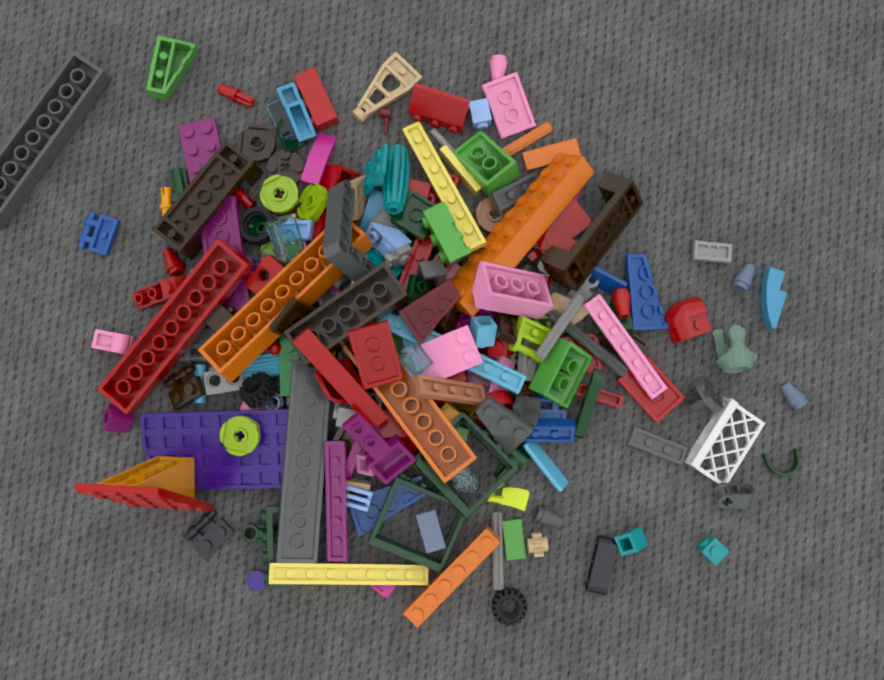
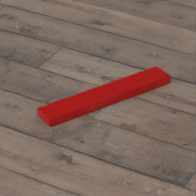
M309 327L292 340L294 345L356 412L358 411L369 423L378 427L389 418L384 410Z

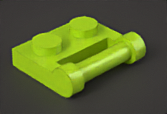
M519 316L516 324L517 341L513 345L508 343V349L513 352L523 353L533 358L534 361L541 363L543 360L535 356L536 351L522 345L521 341L523 339L539 348L551 329L524 316Z

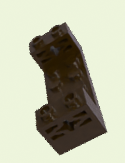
M225 140L152 230L177 251L193 260L203 248V245L195 239L242 181L252 187L264 172L253 160Z
M608 171L598 184L606 206L596 216L577 244L573 246L570 253L553 245L544 253L540 261L554 282L577 292L644 203L632 179Z

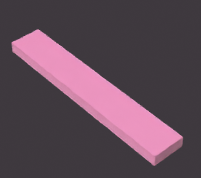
M597 294L583 305L649 398L654 399L665 391L667 386L602 296Z

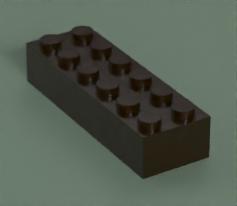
M383 262L285 330L284 334L304 364L312 368L314 365L292 342L306 328L309 327L333 354L350 342L348 330L377 323L409 301L410 297L387 264Z

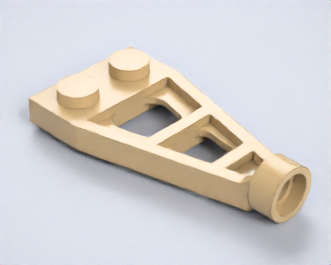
M395 52L382 64L359 104L352 111L353 116L360 123H363L370 115L379 111L382 107H386L409 93L414 88L415 83L423 80L422 76ZM387 75H392L400 83V86L391 92L386 91L382 87V83ZM375 90L380 91L385 96L378 104H373L369 100Z

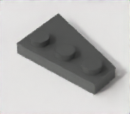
M489 395L475 408L476 414L495 440L504 448L503 451L507 456L534 431L533 426Z

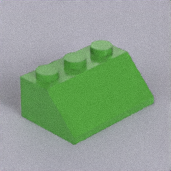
M559 338L546 358L540 363L528 389L568 409L593 357L572 342Z

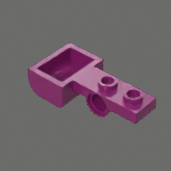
M358 411L342 423L343 428L370 454L365 458L367 467L384 484L389 483L417 460L410 447L397 434L386 441L377 427L369 423Z

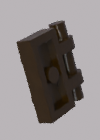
M194 364L180 368L178 373L169 375L167 380L164 381L165 387H173V390L168 394L174 410H180L206 394L201 377L193 376L192 372L196 370ZM184 378L185 382L182 384L181 379Z

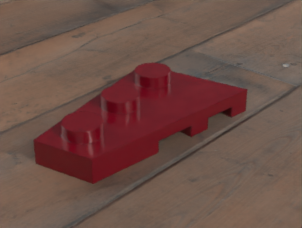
M449 278L399 310L400 315L420 345L461 295Z

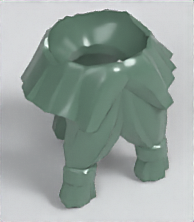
M741 325L730 326L727 331L730 338V348L724 343L723 330L716 329L712 331L718 360L714 361V363L719 366L723 373H740L752 369L755 361L758 359V354L745 346V328H742Z

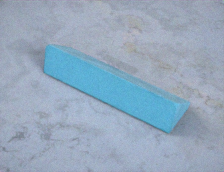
M525 442L522 447L555 489L559 492L563 491L568 484L565 476L538 442Z

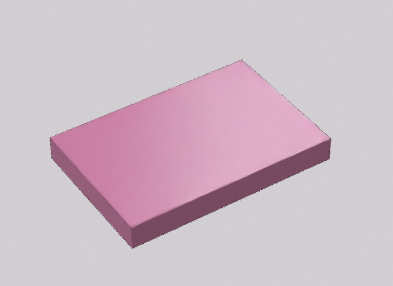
M517 72L481 86L485 98L488 100L489 109L500 139L536 126Z

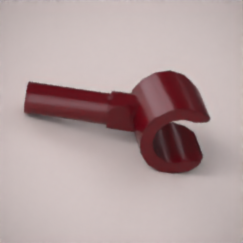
M382 107L380 111V117L385 118L384 135H388V125L392 115L390 109Z

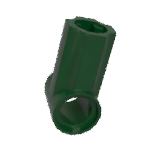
M175 168L169 171L173 189L171 191L173 203L189 185L188 174L185 168Z
M516 447L508 455V457L512 456L518 463V470H521L531 458L519 447ZM500 464L493 475L500 479L508 470Z
M249 523L241 531L242 539L249 543L262 542V531H266L265 524ZM273 525V543H277L278 525ZM251 527L255 529V537L248 536V528Z

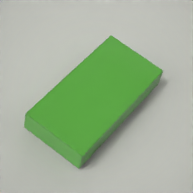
M521 518L503 520L502 528L506 560L525 559L526 553Z

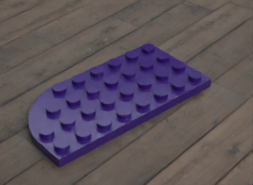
M288 408L140 414L142 447L148 460L156 456L193 457L195 461V490L282 488ZM239 415L248 416L256 421L260 426L261 433L260 442L256 449L243 456L230 454L220 441L222 425L229 419ZM242 431L236 433L240 441L242 438H245Z

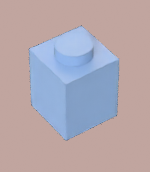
M487 98L470 101L469 114L472 128H477L478 130L487 129L492 122Z

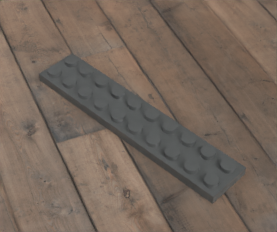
M292 360L276 563H317L325 468V441L327 440L330 400L321 391L314 372L317 371L316 367L309 368L302 360Z

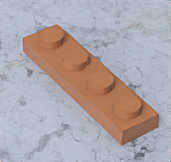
M417 375L414 378L417 397L477 406L485 399L483 385Z

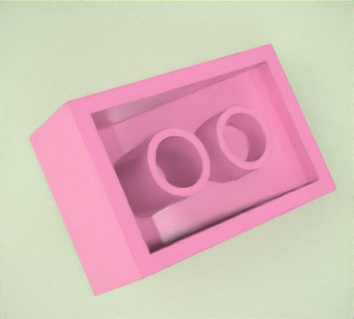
M468 325L410 349L420 375L446 379L483 363Z

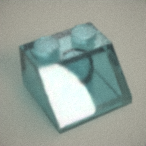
M295 214L276 217L265 222L277 260L282 262L288 261L305 248Z

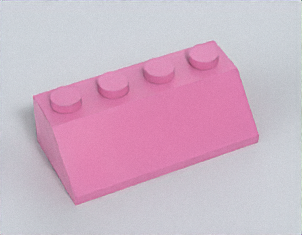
M483 261L479 263L472 289L476 308L540 319L553 308L543 274Z

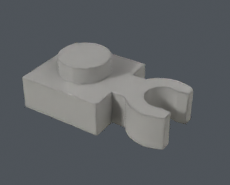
M406 244L395 249L393 254L389 253L384 256L386 259L385 263L389 268L405 265L410 259L409 255L412 248Z
M588 277L577 292L570 290L566 296L573 298L574 295L580 294L584 297L582 304H585L594 293L590 288L596 287L600 280L597 279L595 283H590Z

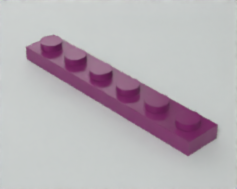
M326 440L327 561H348L346 440Z

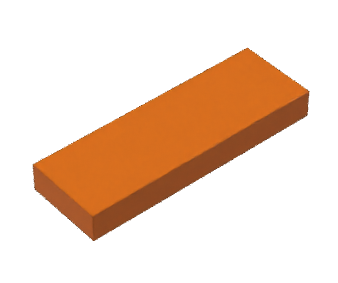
M574 138L523 152L522 158L526 172L547 167L552 162L554 156L559 153L581 156L577 139Z

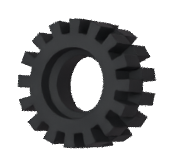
M257 372V375L254 373L251 378H246V382H242L243 386L239 388L240 391L238 392L239 397L249 408L256 409L257 407L259 409L262 407V404L265 406L268 400H272L271 396L275 397L277 385L267 373Z
M506 587V589L496 592L495 597L492 599V612L500 624L504 623L505 626L512 624V626H515V623L522 622V618L525 619V614L528 610L527 602L522 593L517 591V589ZM507 599H512L517 604L515 612L507 614L502 610V603Z

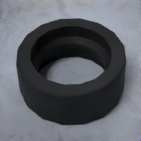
M262 207L247 209L239 219L240 234L245 240L254 245L267 244L276 235V219L269 211ZM257 216L265 217L268 220L266 231L258 237L250 235L248 226L251 220Z

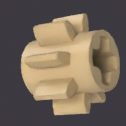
M541 532L531 533L532 538H527L528 553H534L535 557H544V552L549 551L547 536L542 537Z

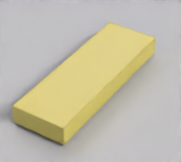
M447 146L441 147L439 155L456 175L461 176V181L470 192L477 196L481 191V186Z

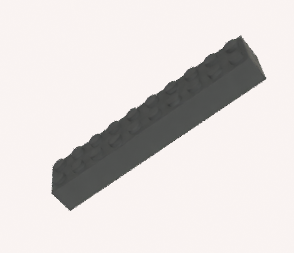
M74 50L0 150V230L2 231L112 80L104 70Z

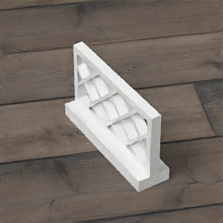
M725 397L722 399L724 407L713 413L684 460V463L695 468L717 484L729 483L765 425L762 420L738 405V402L734 399ZM735 409L740 411L742 420L733 421L732 414ZM753 420L758 425L754 431L748 432L747 422ZM742 423L744 433L736 435L734 424ZM730 426L731 436L723 438V428ZM745 436V446L738 448L737 438ZM732 439L734 449L726 451L724 441ZM720 442L721 452L713 454V444ZM735 452V462L728 464L726 454ZM722 455L724 465L715 467L714 457ZM709 458L711 468L704 470L700 465L704 459ZM725 469L726 476L723 481L718 479L717 470Z

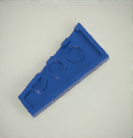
M625 255L628 293H630V314L634 326L633 331L669 329L668 323L665 322L663 316V307L660 306L657 298L656 287L654 288L651 279L653 276L646 255Z
M419 475L413 477L411 481L419 483V481H423L422 476ZM399 483L383 521L394 516L397 512L413 504L426 494ZM391 485L373 490L368 512L349 507L359 537L373 528ZM358 495L363 498H368V495ZM349 498V501L366 505V503H363V502H360V501H356V500H353V499H350V498Z

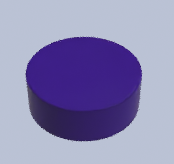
M254 570L248 575L247 585L250 589L260 590L266 585V583L264 584L262 570Z

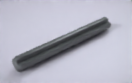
M553 310L549 314L548 319L555 324L561 314ZM569 322L564 332L620 376H624L627 373V366Z

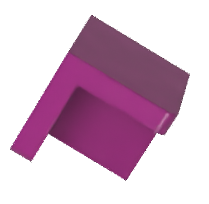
M109 403L103 414L104 431L127 433L134 422L133 413L126 415L114 404Z

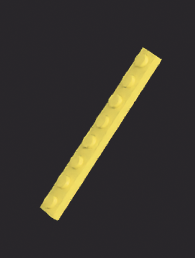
M418 121L403 128V133L441 202L446 203L455 220L458 231L462 232L464 236L462 239L466 247H470L473 252L486 246L485 238L421 123Z
M269 563L268 584L428 585V568L422 565Z

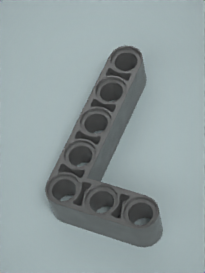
M344 180L330 188L328 192L323 253L328 261L356 282L375 269V265L351 244L355 190L351 188L350 181Z

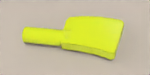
M505 487L502 489L501 496L492 495L487 502L499 503L525 511L530 493L528 490L521 488Z

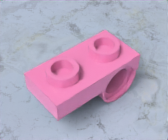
M95 329L91 348L125 354L134 344L135 337Z

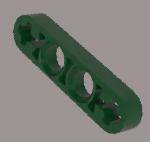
M594 368L591 373L575 422L574 437L583 439L603 381L604 370Z

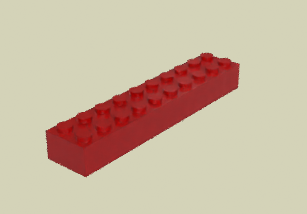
M217 239L97 390L126 415L136 412L207 324L204 321L219 304H224L255 265L227 240Z

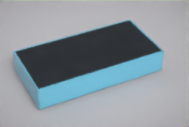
M277 100L267 105L275 125L278 124L280 119L285 120L281 137L287 139L294 136L295 134L280 101Z

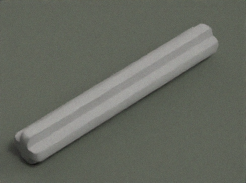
M580 294L574 295L536 351L535 356L539 359L544 360L584 302V297Z
M492 512L491 528L501 537V543L492 551L493 589L500 591L504 589L502 513Z

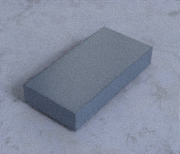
M435 508L417 513L416 517L426 553L446 548Z

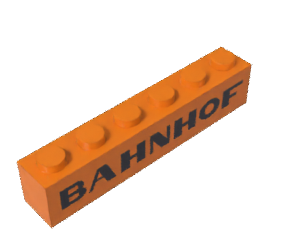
M486 524L443 568L442 572H439L405 607L403 614L418 628L501 543V537Z

